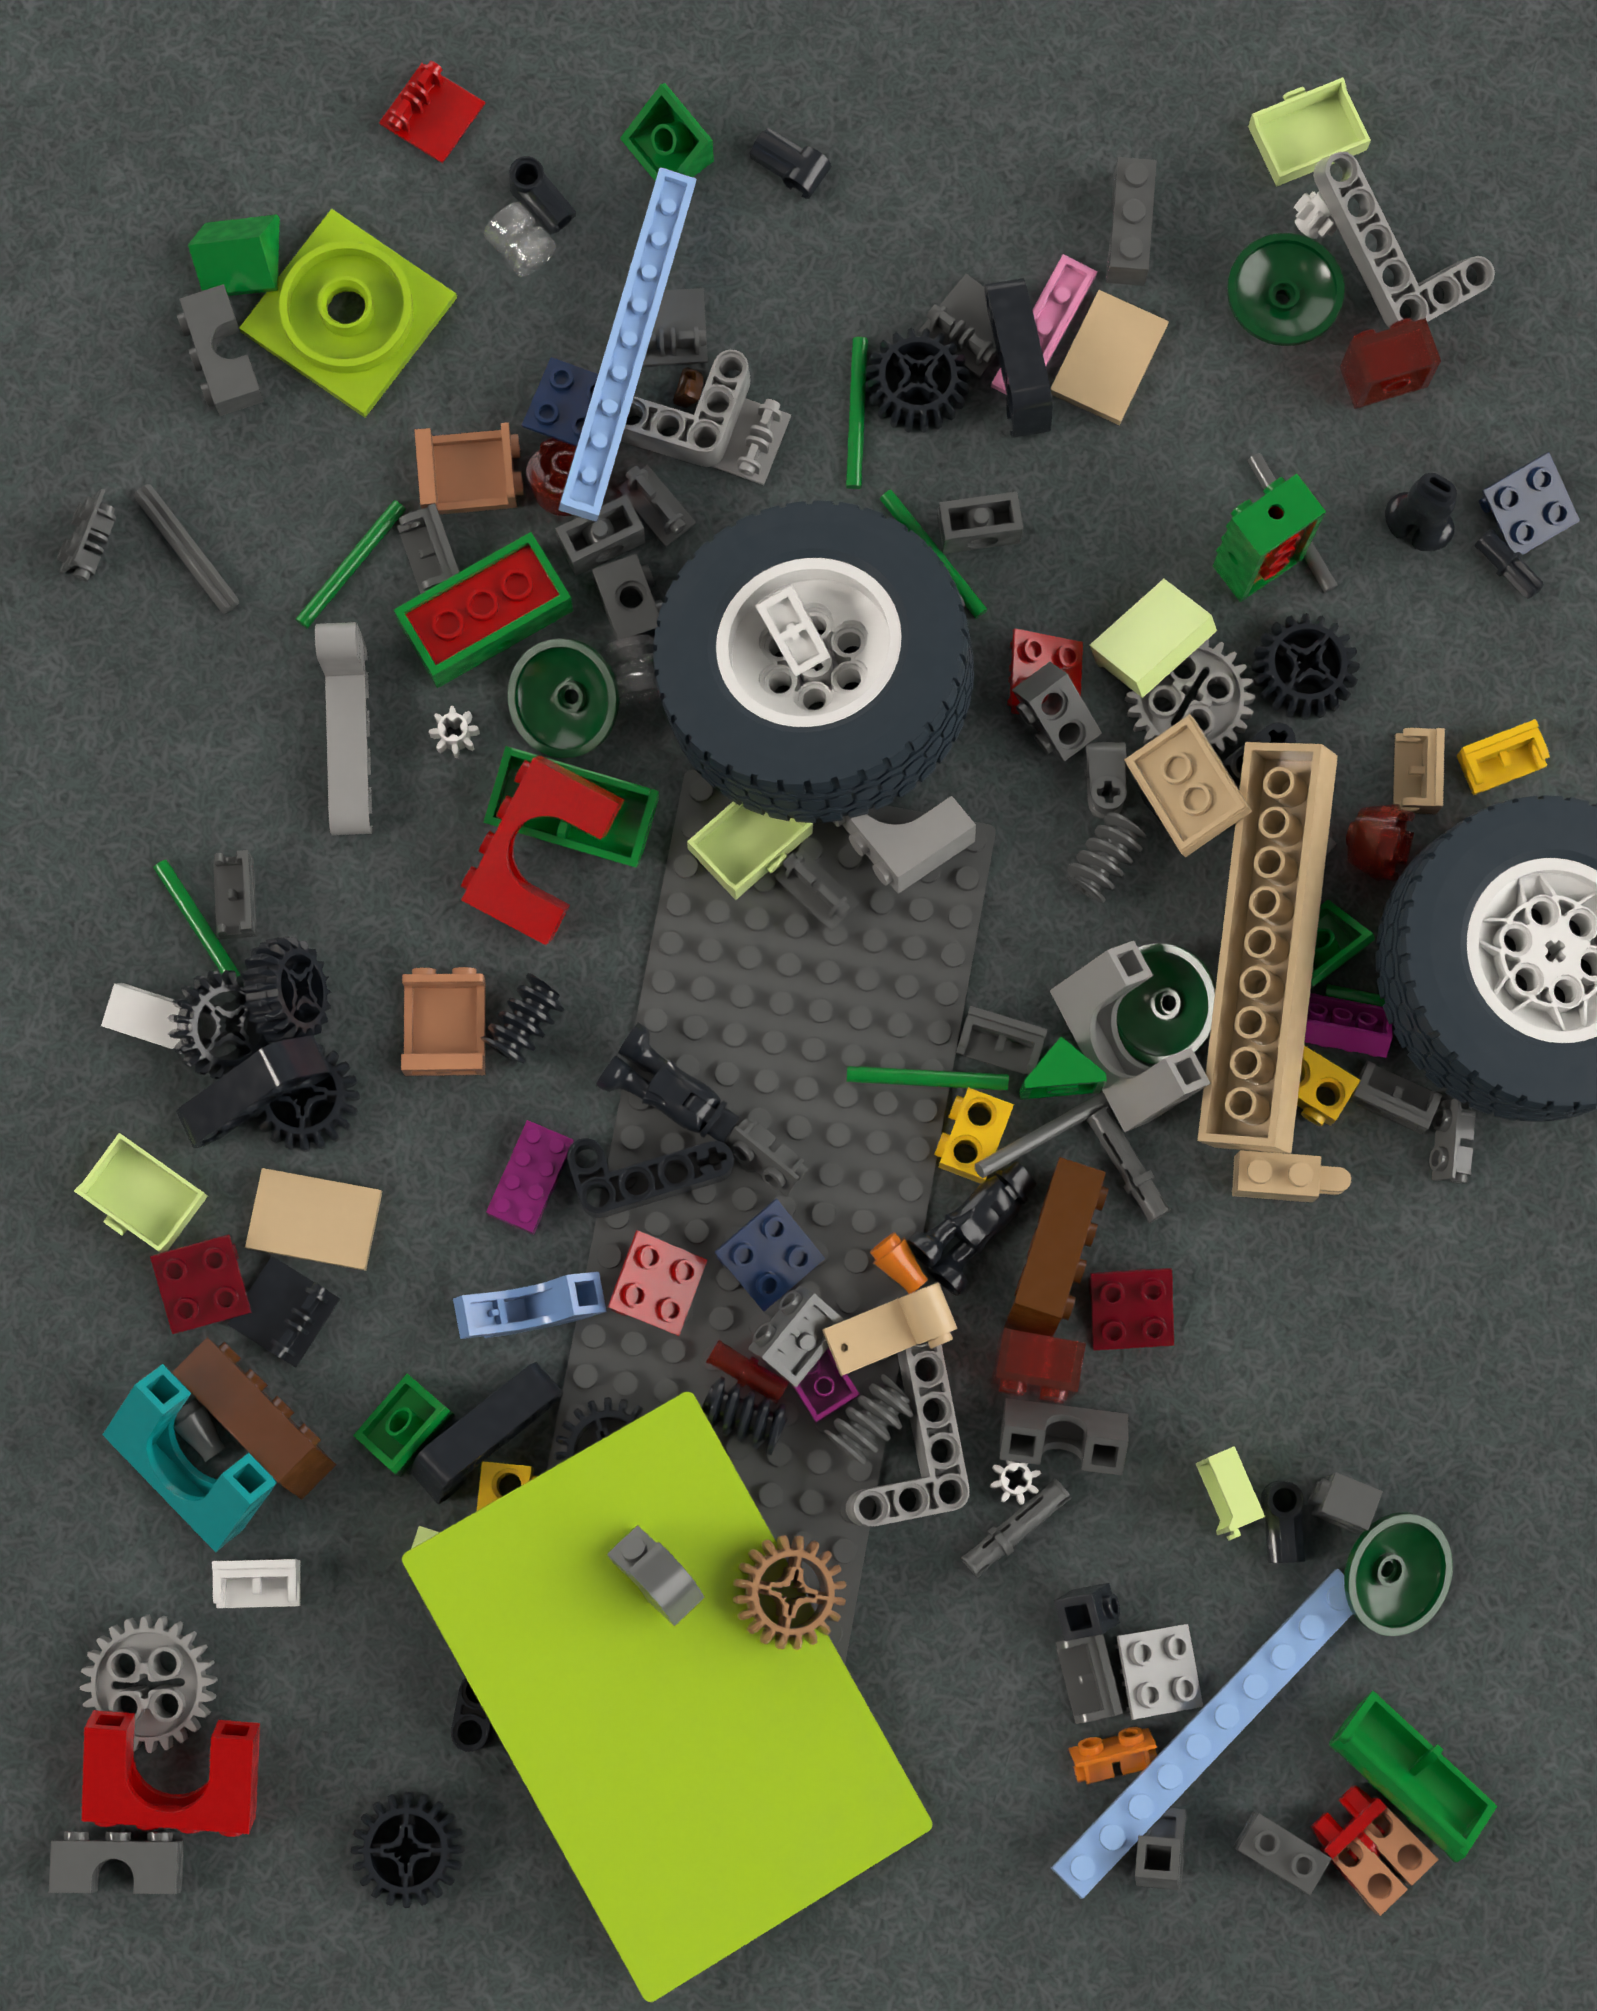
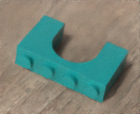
M162 1364L133 1386L102 1435L192 1529L217 1552L246 1527L275 1487L277 1481L250 1453L223 1472L218 1479L203 1474L190 1463L177 1442L174 1422L191 1393Z

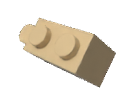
M1240 1150L1234 1156L1232 1196L1314 1202L1319 1197V1194L1339 1195L1351 1184V1175L1346 1169L1321 1166V1156Z

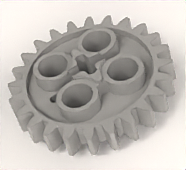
M1208 639L1180 664L1187 666L1191 670L1192 677L1181 679L1172 671L1143 698L1134 691L1126 694L1125 701L1136 704L1128 710L1127 717H1139L1133 730L1134 732L1147 731L1143 741L1145 745L1172 727L1171 721L1179 711L1185 695L1189 694L1203 669H1207L1209 674L1199 688L1195 700L1190 703L1183 718L1190 714L1192 717H1199L1205 721L1207 729L1203 733L1214 751L1219 755L1223 754L1225 750L1223 740L1232 746L1236 744L1238 739L1233 731L1244 734L1247 725L1241 719H1250L1253 714V710L1244 705L1253 703L1255 695L1244 692L1251 687L1253 680L1248 678L1241 679L1240 676L1245 672L1247 666L1242 664L1234 667L1232 663L1237 655L1235 651L1224 656L1221 654L1224 643L1220 642L1212 649L1209 648ZM1212 684L1220 685L1225 689L1227 696L1222 699H1216L1208 693L1207 687ZM1160 697L1166 698L1171 702L1173 709L1168 712L1159 711L1155 708L1153 700Z
M150 1614L141 1617L140 1626H138L133 1617L125 1620V1631L117 1624L109 1628L112 1639L103 1635L96 1640L102 1651L91 1650L87 1653V1656L95 1665L86 1666L81 1670L83 1674L91 1677V1681L81 1685L80 1690L91 1692L92 1698L85 1701L83 1707H95L98 1711L123 1712L121 1709V1699L124 1695L130 1696L136 1701L138 1708L135 1714L134 1751L139 1749L142 1742H145L147 1752L152 1753L157 1748L158 1740L164 1750H168L173 1747V1736L180 1743L188 1739L185 1727L193 1732L201 1728L195 1716L205 1718L211 1713L202 1703L216 1698V1694L206 1690V1686L215 1683L218 1679L215 1676L206 1675L205 1671L215 1662L214 1660L202 1661L200 1657L208 1646L204 1644L195 1648L192 1645L197 1635L195 1631L182 1636L183 1622L181 1621L174 1624L171 1629H168L167 1616L160 1617L155 1626H153ZM163 1651L170 1652L176 1658L177 1665L174 1672L167 1671L162 1667L160 1656ZM122 1653L129 1654L135 1660L136 1666L133 1674L124 1672L120 1667L119 1659ZM147 1676L151 1682L182 1678L185 1681L183 1686L164 1684L149 1691L148 1686H132L123 1689H115L113 1687L114 1681L134 1683ZM165 1693L172 1694L178 1700L179 1707L176 1714L169 1713L164 1709L162 1697Z

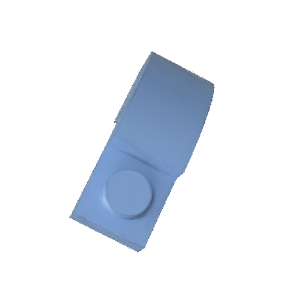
M599 1272L570 1274L528 1287L462 1295L453 1298L460 1339L512 1335L562 1325L607 1312Z

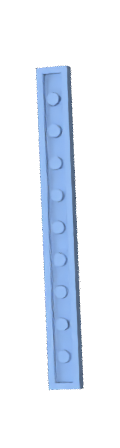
M659 168L558 509L560 511L597 522L696 184V178L665 168Z
M1335 1569L1051 1867L1080 1899H1083L1138 1841V1835L1143 1836L1353 1614L1345 1596L1344 1574L1339 1569Z

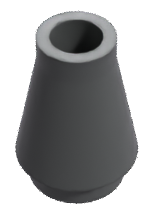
M196 1398L181 1408L175 1418L174 1431L196 1450L206 1462L222 1451L225 1445L217 1433L207 1408L204 1405L201 1406Z

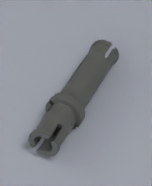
M1105 1107L1086 1119L1087 1123L1090 1124L1107 1155L1126 1183L1123 1188L1127 1194L1132 1193L1145 1214L1148 1223H1152L1171 1211L1170 1206L1168 1207L1152 1181L1155 1176L1151 1170L1146 1171L1130 1142L1111 1114L1109 1107Z
M1054 1478L1041 1492L1018 1509L1009 1519L997 1528L994 1526L987 1531L988 1536L961 1557L963 1563L975 1577H980L983 1572L1002 1556L1006 1555L1008 1557L1014 1552L1013 1547L1019 1541L1030 1534L1058 1508L1071 1500L1070 1494Z

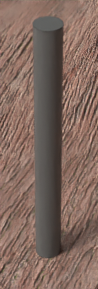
M1257 453L1247 460L1263 489L1276 480L1261 453ZM1311 542L1304 559L1323 592L1327 593L1336 588L1338 584L1314 543Z
M1102 1091L975 1164L977 1174L981 1178L990 1175L1081 1123L1097 1111L1109 1107L1110 1104Z

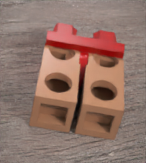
M1353 1785L1338 1799L1353 1817L1341 1827L1328 1812H1325L1310 1828L1317 1840L1323 1845L1320 1848L1321 1852L1332 1858L1330 1862L1363 1898L1369 1908L1376 1915L1381 1916L1408 1889L1378 1858L1379 1856L1388 1863L1406 1885L1410 1886L1423 1876L1439 1859L1379 1798H1371L1359 1787Z

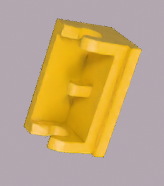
M1536 719L1464 746L1456 757L1473 795L1547 766L1545 759L1550 756Z

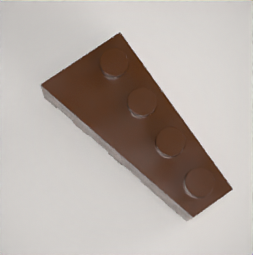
M1059 1157L1037 1222L1039 1224L1035 1229L1026 1256L1027 1263L1023 1267L1014 1294L1016 1298L1004 1325L1005 1329L1050 1343L1061 1319L1069 1321L1076 1297L1069 1295L1073 1282L1080 1284L1087 1260L1080 1258L1084 1246L1091 1247L1098 1224L1091 1222L1094 1210L1102 1211L1109 1188L1102 1186L1106 1172Z
M207 1337L172 1373L279 1484L302 1500L337 1464L317 1445L321 1439L305 1423L299 1427L290 1418L295 1412L279 1396L272 1400L263 1391L268 1385L256 1372L250 1368L245 1373L237 1365L242 1358L225 1341L218 1346Z

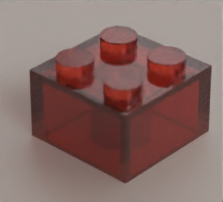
M1406 318L1392 324L1390 329L1377 333L1374 329H1370L1355 335L1348 346L1340 365V370L1354 409H1358L1427 388L1441 359L1426 318L1414 322L1411 318Z
M1004 1328L999 1335L991 1384L1000 1385V1393L1023 1396L1026 1390L1040 1392L1039 1400L1063 1404L1064 1401H1067V1397L1072 1398L1078 1393L1086 1343Z

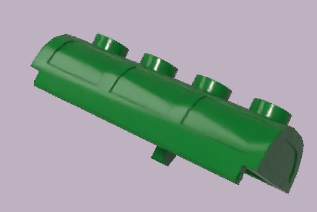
M505 746L483 823L499 826L502 819L496 817L506 796L508 795L513 798L520 784L514 780L521 765L525 760L531 762L538 755ZM549 759L624 799V802L607 835L601 840L560 818L552 816H539L529 819L523 824L518 833L637 868L649 837L658 804L659 791Z
M1373 1690L1349 1714L1329 1742V1746L1336 1753L1338 1752L1412 1824L1417 1826L1441 1848L1454 1863L1466 1857L1497 1808V1805L1441 1754L1444 1750L1438 1744L1431 1745Z

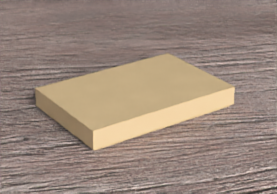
M1098 290L1051 386V394L1120 425L1168 327L1169 321Z
M1190 714L1124 759L1177 848L1185 857L1252 812L1198 723Z
M262 1168L245 1248L366 1271L382 1191Z

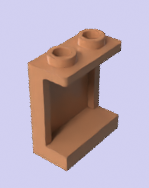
M509 422L501 423V430L432 436L430 428L415 429L419 494L422 509L434 503L439 514L517 508L516 495H524L521 471L514 472L513 458H520V444L518 434L511 435Z
M469 967L453 968L452 974H436V969L415 968L412 969V974H403L404 1054H401V1070L405 1076L485 1075V1042L480 1038L485 1037L486 980L484 975L476 974V969Z

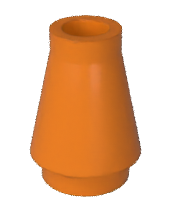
M894 1232L870 1251V1254L875 1259L873 1264L901 1285L908 1294L915 1292L928 1280L923 1274L905 1237L900 1239Z

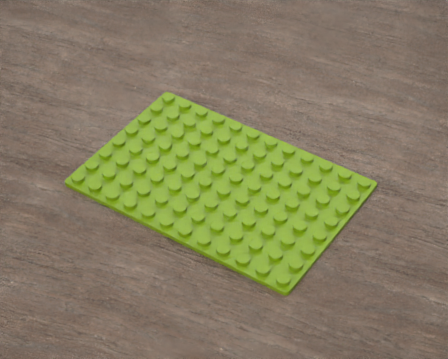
M684 1392L434 1535L405 1552L401 1559L402 1564L640 1994L648 2002L656 2001L927 1833L932 1828L931 1818L830 1637L814 1629L818 1641L816 1644L810 1645L802 1635L801 1649H793L789 1637L785 1648L778 1649L775 1646L776 1635L768 1644L760 1642V1636L764 1628H761L754 1634H750L747 1631L748 1625L754 1620L753 1617L746 1620L738 1618V1613L748 1608L746 1603L736 1604L733 1602L734 1596L745 1595V1588L733 1585L735 1579L747 1580L748 1574L741 1572L738 1568L740 1563L754 1566L755 1563L748 1555L749 1551L755 1549L765 1556L762 1542L770 1540L776 1550L777 1542L696 1397L691 1392ZM637 1525L656 1543L660 1542L692 1577L705 1597L675 1626L647 1601L639 1587L607 1555ZM781 1558L772 1563L762 1575L761 1581H777L781 1577L784 1567L788 1566L787 1560ZM792 1581L788 1587L771 1588L772 1591L781 1592L783 1597H787L785 1599L787 1604L790 1598H797V1596L807 1597L805 1593L798 1592L797 1588H792L794 1585ZM758 1593L762 1610L772 1622L778 1624L779 1616H776L774 1600L770 1596ZM806 1602L798 1608L796 1618L791 1620L790 1628L806 1622L815 1611L811 1603Z

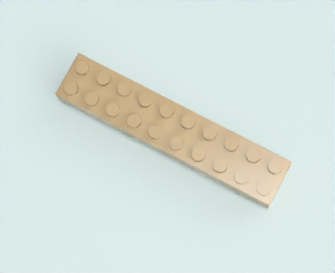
M1245 742L1239 791L1252 812L1235 823L1205 1073L1211 1084L1203 1090L1197 1140L1214 1148L1291 1154L1338 757V755L1323 744Z

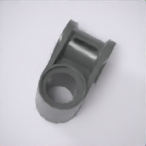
M1090 742L1084 746V758H1087V769H1084L1085 778H1087L1088 807L1095 817L1104 820L1107 813L1119 814L1126 799L1127 764L1124 761L1127 758L1125 742ZM1102 792H1109L1110 798L1113 799L1112 803H1105V798L1101 796Z

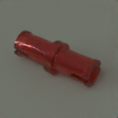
M718 1340L706 1361L707 1364H711L737 1379L736 1383L740 1384V1387L743 1388L747 1385L765 1397L771 1398L775 1404L778 1403L789 1384L785 1379L759 1365V1359L754 1356L749 1359L722 1343L721 1340Z

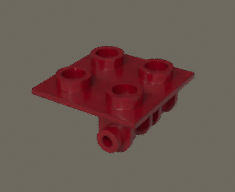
M230 1234L150 1256L172 1334L252 1313L237 1261L239 1259L235 1243L232 1244Z
M1172 1268L1090 1273L1088 1288L1092 1307L1093 1351L1174 1346Z

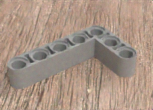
M1338 152L1322 158L1316 164L1313 175L1315 183L1384 322L1389 328L1395 331H1404L1419 327L1486 290L1492 284L1495 275L1494 267L1488 259L1482 256L1458 261L1417 283L1355 157L1348 152ZM1332 162L1338 164L1342 169V179L1340 182L1334 180L1331 176L1330 166ZM1350 197L1359 203L1360 212L1357 217L1351 215L1347 205ZM1367 233L1373 234L1377 240L1375 252L1370 251L1366 247L1365 237ZM1468 266L1474 268L1477 274V281L1474 285L1470 284L1466 278ZM1385 268L1390 269L1394 274L1392 287L1387 286L1383 281L1382 275ZM1436 284L1441 286L1444 291V299L1441 304L1433 296V288ZM1403 302L1411 308V318L1408 322L1403 320L1400 315V307Z
M726 350L717 355L694 415L633 396L628 417L638 416L642 419L635 425L625 424L621 442L699 466H715L725 455L750 387L751 379L747 358L737 350ZM732 369L741 372L735 378L723 376L725 372ZM717 404L728 406L727 410L721 413L710 411ZM673 427L678 429V432L670 437L660 434L665 428ZM708 438L715 441L708 448L697 446L698 442L702 439Z
M357 622L316 624V655L325 675L331 835L372 834V826H370L369 813H372L371 787L368 784V775H371L370 749L367 746V737L370 736L369 710L366 708V698H369L368 672L365 670V660H368L367 647Z
M924 1342L897 1353L905 1395L911 1401L909 1405L914 1413V1416L910 1418L921 1478L861 1489L854 1492L847 1500L846 1513L848 1518L858 1526H879L954 1511L962 1508L968 1501L969 1483L942 1344L930 1348L928 1342ZM920 1359L926 1360L932 1368V1374L926 1382L920 1380L915 1373L916 1363ZM929 1399L935 1401L939 1407V1416L934 1422L928 1421L923 1414V1406ZM936 1440L942 1441L947 1448L946 1459L941 1463L935 1461L931 1455V1447ZM944 1481H949L955 1488L954 1499L948 1504L943 1502L939 1496V1488ZM906 1488L910 1489L916 1497V1504L909 1512L905 1511L899 1503V1496ZM866 1496L871 1497L876 1503V1513L869 1520L865 1519L859 1511L860 1502Z

